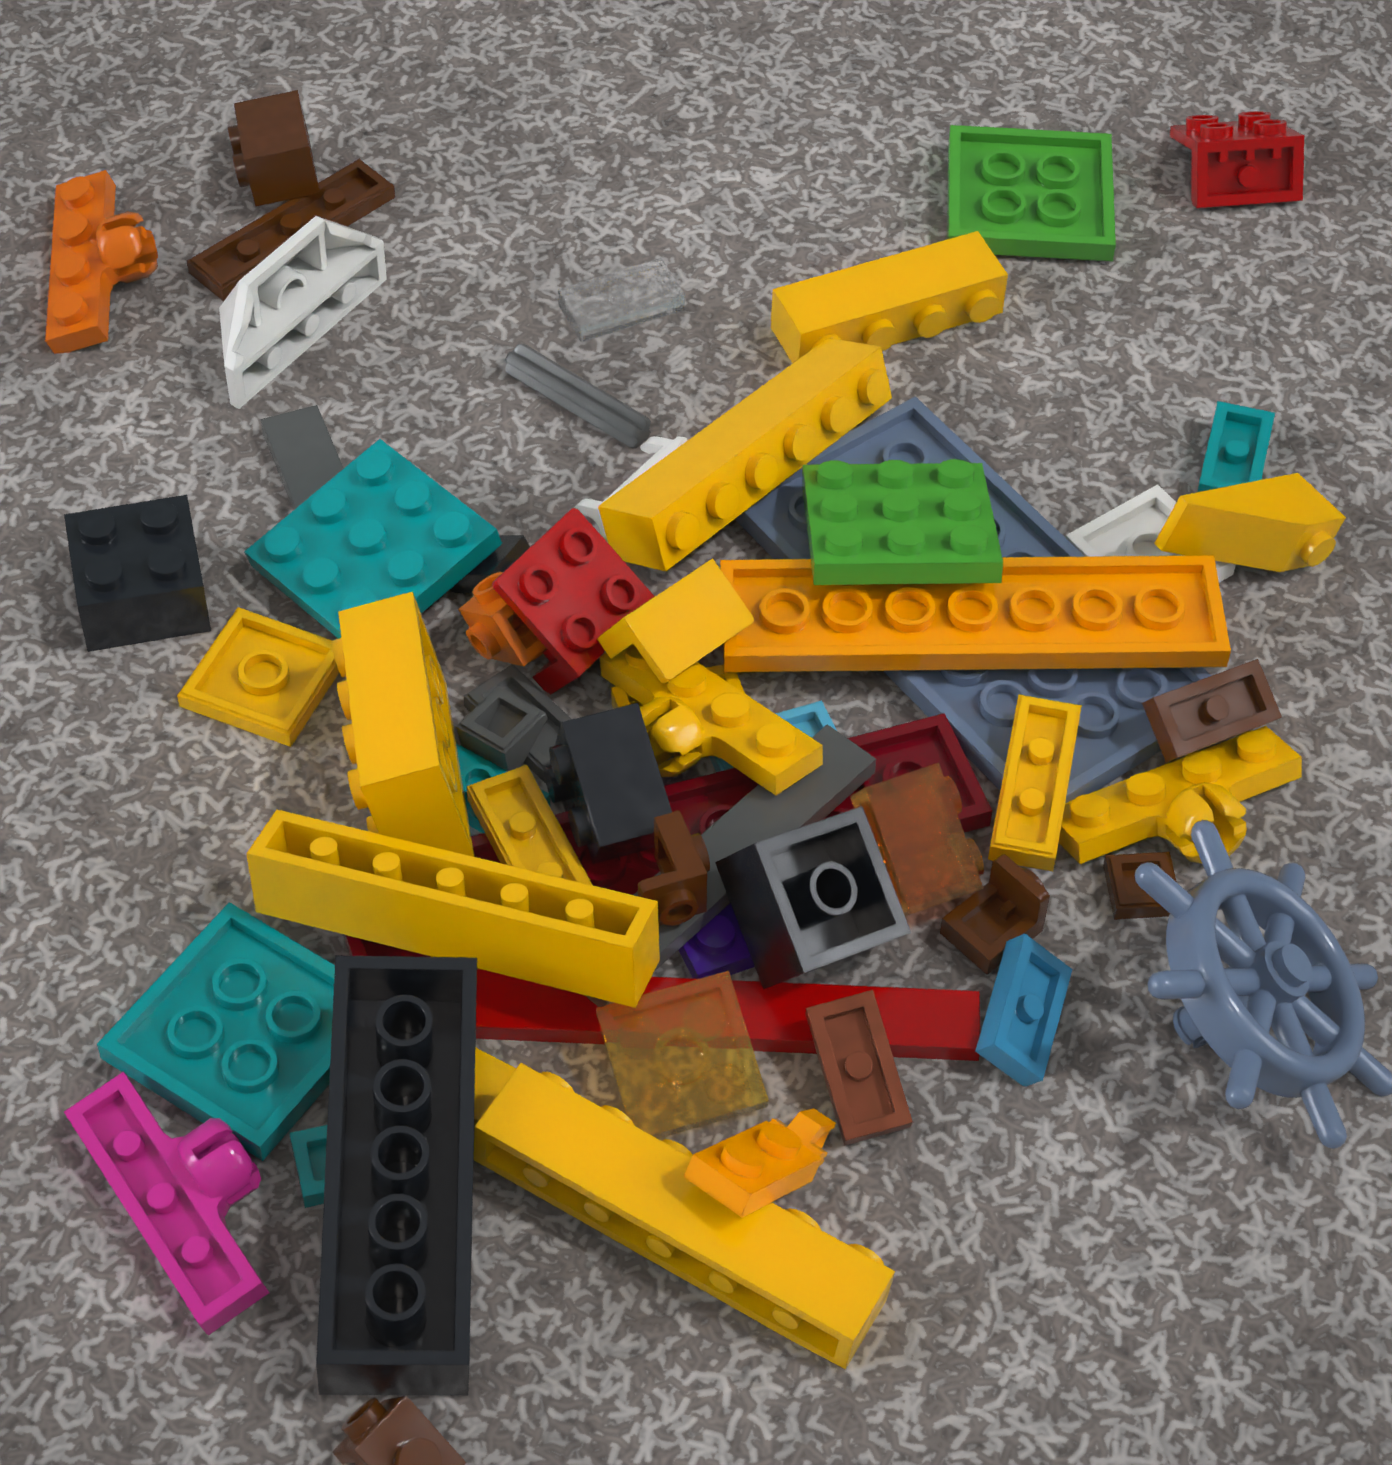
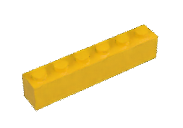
M827 338L601 503L598 509L608 544L624 562L665 572L801 469L803 465L809 463L892 399L881 346Z
M276 809L246 853L256 913L431 957L477 958V968L633 1008H636L660 961L658 901L278 809Z
M523 1063L518 1065L475 1125L474 1161L785 1338L846 1370L887 1301L895 1274L894 1270L884 1265L882 1259L875 1252L859 1244L848 1245L822 1231L818 1223L806 1213L792 1208L785 1210L772 1202L744 1217H740L684 1178L693 1155L685 1146L670 1139L659 1140L639 1129L619 1109L609 1105L601 1107L575 1093L564 1079L554 1073L545 1071L539 1073Z

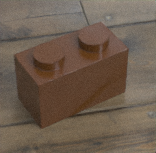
M298 90L234 103L237 125L228 126L234 154L232 155L239 187L250 186L255 207L320 193L309 134Z

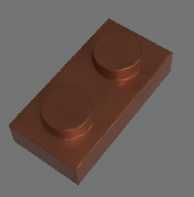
M873 990L806 1008L805 1015L844 1146L910 1128L913 1123Z

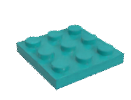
M379 439L245 550L244 553L250 565L339 639L341 638L338 611L413 591L419 610L423 613L501 546L502 541L498 530L383 440Z
M229 902L97 1043L100 1058L198 1121L204 1123L210 1118H220L229 1125L233 1131L232 1133L236 1135L245 1150L263 1161L329 1085L335 965Z

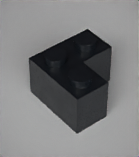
M638 703L562 722L555 745L549 748L551 764L544 766V777L552 802H562L565 812L568 811L571 831L577 846L587 845L593 864L654 848V817L671 813L672 810Z

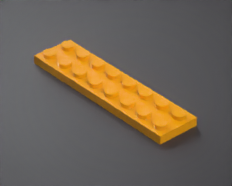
M1214 555L1002 557L1003 571L1001 583L814 585L811 559L720 560L721 571L754 618L751 625L723 643L724 672L1227 667L1231 648Z

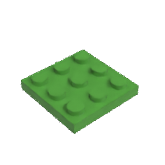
M950 125L948 140L947 239L978 231L994 255L1113 261L1116 237L1112 134Z
M950 459L941 463L909 464L902 460H888L881 464H848L843 461L831 460L821 464L803 465L802 490L814 585L1002 582L1003 559L982 463H969L964 460Z

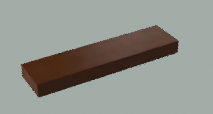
M358 159L319 182L320 193L290 199L187 260L188 273L218 298L225 301L240 279L315 216L349 226L394 199V185Z

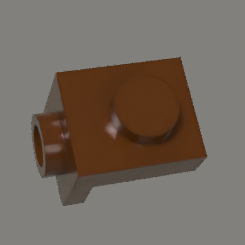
M680 810L654 817V858L661 875L640 881L638 883V896L658 901L659 926L664 924L669 926L679 925L690 920L694 915L707 912V872L710 871L709 855L702 836L699 833L690 835Z
M1002 854L992 862L989 882L942 918L940 934L988 975L1000 965L1008 940L1022 934H1027L1033 939L1043 931L1050 895L1034 872L1024 867L1020 868L1008 856Z
M408 1396L386 1399L381 1403L374 1397L365 1402L343 1424L341 1429L347 1437L333 1451V1454L342 1464H466L465 1460Z

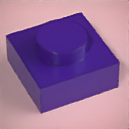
M731 903L679 949L692 978L722 979L755 967Z

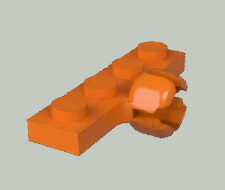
M106 170L84 177H75L65 183L56 185L45 342L54 354L69 353L108 341L110 293L113 286L118 282L130 283L147 278L158 267V252L152 232L146 230L143 226L135 227L136 224L144 221L142 216L129 211L114 215L116 185Z

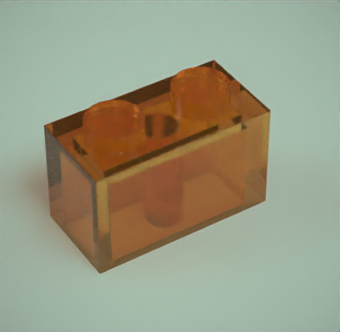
M939 763L865 787L850 796L854 808L862 806L905 917L984 889L980 876L984 874V863L980 850L972 838L966 839L957 815L962 811L958 789L950 776H943Z

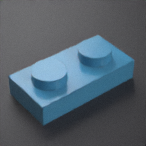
M1022 934L1006 942L975 1052L1022 1086H1029L1043 1081L1073 970L1027 934Z

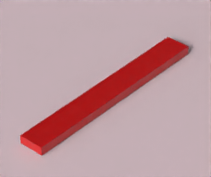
M477 969L476 1039L817 1054L805 1015L806 1008L873 990L893 1057L979 1061L980 1055L975 1050L981 1033L980 991L787 982L763 989L760 981L651 977L636 1008L618 1004L607 1014L582 994Z

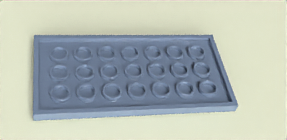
M916 396L849 431L806 464H821L831 460L843 461L848 464H881L888 460H902L909 464L941 463L950 459L964 460L969 463H982L1002 557H1085ZM801 468L735 518L773 559H811ZM1203 667L883 671L927 717L945 713L964 754L999 790H1001L1018 694L1082 705L1065 804L1078 796L1097 791L1161 751L1142 705L1143 702L1211 676Z

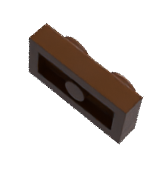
M1258 659L1158 695L1142 703L1166 762L1282 718Z

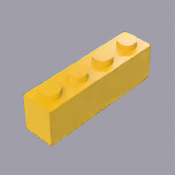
M975 231L775 288L772 292L771 329L792 363L827 338L881 346L882 351H885L894 344L918 337H934L943 330L970 322H985L994 315L1003 313L1008 274L980 233Z

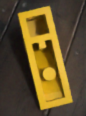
M1299 473L1181 495L1154 544L1164 552L1186 556L1214 555L1215 561L1285 572L1307 566L1314 567L1323 562L1333 551L1336 544L1334 537L1346 517Z

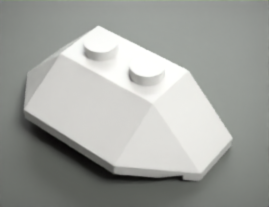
M315 216L239 280L219 307L224 366L231 405L240 409L387 280L384 243L381 239Z

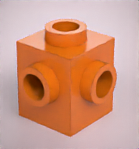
M497 572L480 581L472 591L474 597L458 610L470 627L466 630V636L481 656L488 660L494 659L524 667L541 656L546 647L493 589V581L503 573Z

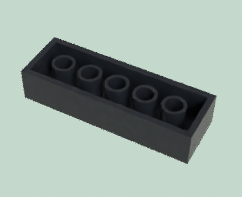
M335 955L316 1357L319 1395L468 1396L477 958Z

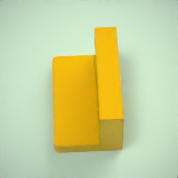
M712 558L622 618L600 635L597 640L610 659H613L634 644L661 683H667L751 625L754 618Z

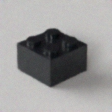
M187 495L64 514L77 607L88 652L211 631Z
M862 806L756 842L715 862L763 989L911 933Z

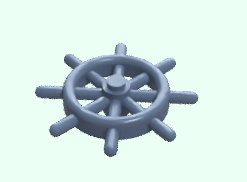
M1208 820L1198 821L1192 826L1191 838L1208 877L1186 891L1154 863L1146 862L1140 864L1135 871V881L1139 887L1170 913L1166 929V947L1170 970L1153 973L1148 980V991L1153 997L1162 1000L1181 999L1184 1006L1178 1008L1173 1014V1024L1178 1036L1188 1046L1193 1043V1048H1199L1208 1043L1216 1054L1231 1068L1225 1091L1226 1101L1231 1107L1236 1109L1249 1107L1253 1102L1256 1087L1277 1096L1287 1098L1302 1097L1321 1143L1332 1149L1341 1147L1346 1141L1347 1133L1327 1085L1341 1078L1349 1071L1374 1094L1379 1096L1392 1094V1073L1362 1047L1365 1036V1014L1360 990H1367L1376 985L1378 980L1377 971L1369 964H1350L1331 930L1313 908L1301 898L1306 878L1305 870L1301 865L1297 863L1285 864L1281 868L1277 880L1251 869L1233 868L1216 826ZM1218 910L1223 911L1229 928L1216 918ZM1259 926L1265 931L1264 936L1262 935ZM1221 959L1230 967L1224 968ZM1306 993L1309 994L1310 1000L1304 996ZM1270 1027H1272L1277 1040L1269 1034ZM1305 1033L1315 1041L1313 1052Z

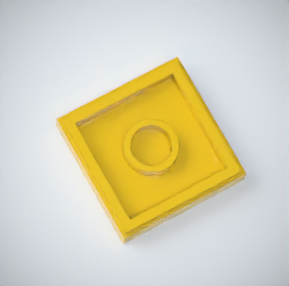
M237 607L178 693L179 707L292 747L339 674L333 653L332 640Z

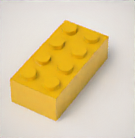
M413 591L338 611L341 638L332 640V648L339 673L342 678L346 677L347 680L337 682V691L346 719L352 720V724L342 726V733L349 759L352 764H357V769L349 770L347 775L356 808L358 810L369 808L372 815L366 818L368 831L474 857L447 684Z

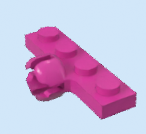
M124 1072L64 1111L194 1318L208 1336L270 1293L226 1225L225 1216L230 1207L256 1190L261 1181L259 1169L254 1162L252 1163L247 1151L236 1135L232 1133L233 1131L226 1122L220 1118H210L184 1137L170 1138L164 1133Z

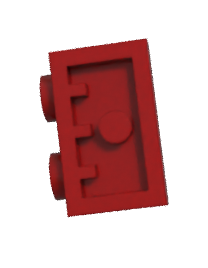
M1248 111L1239 113L1238 121L1218 122V116L1192 115L1186 117V125L1170 126V137L1192 150L1191 201L1194 207L1207 208L1303 201L1305 135L1289 128L1287 121L1271 119L1270 112Z
M572 508L564 514L492 583L493 589L546 647L542 653L549 661L532 678L550 695L580 677L605 652L597 640L600 635L655 597L577 508Z

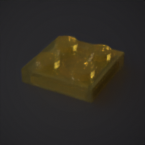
M729 971L644 994L641 996L636 1008L618 1003L596 1008V1017L624 1112L639 1129L660 1139L768 1107V1096Z

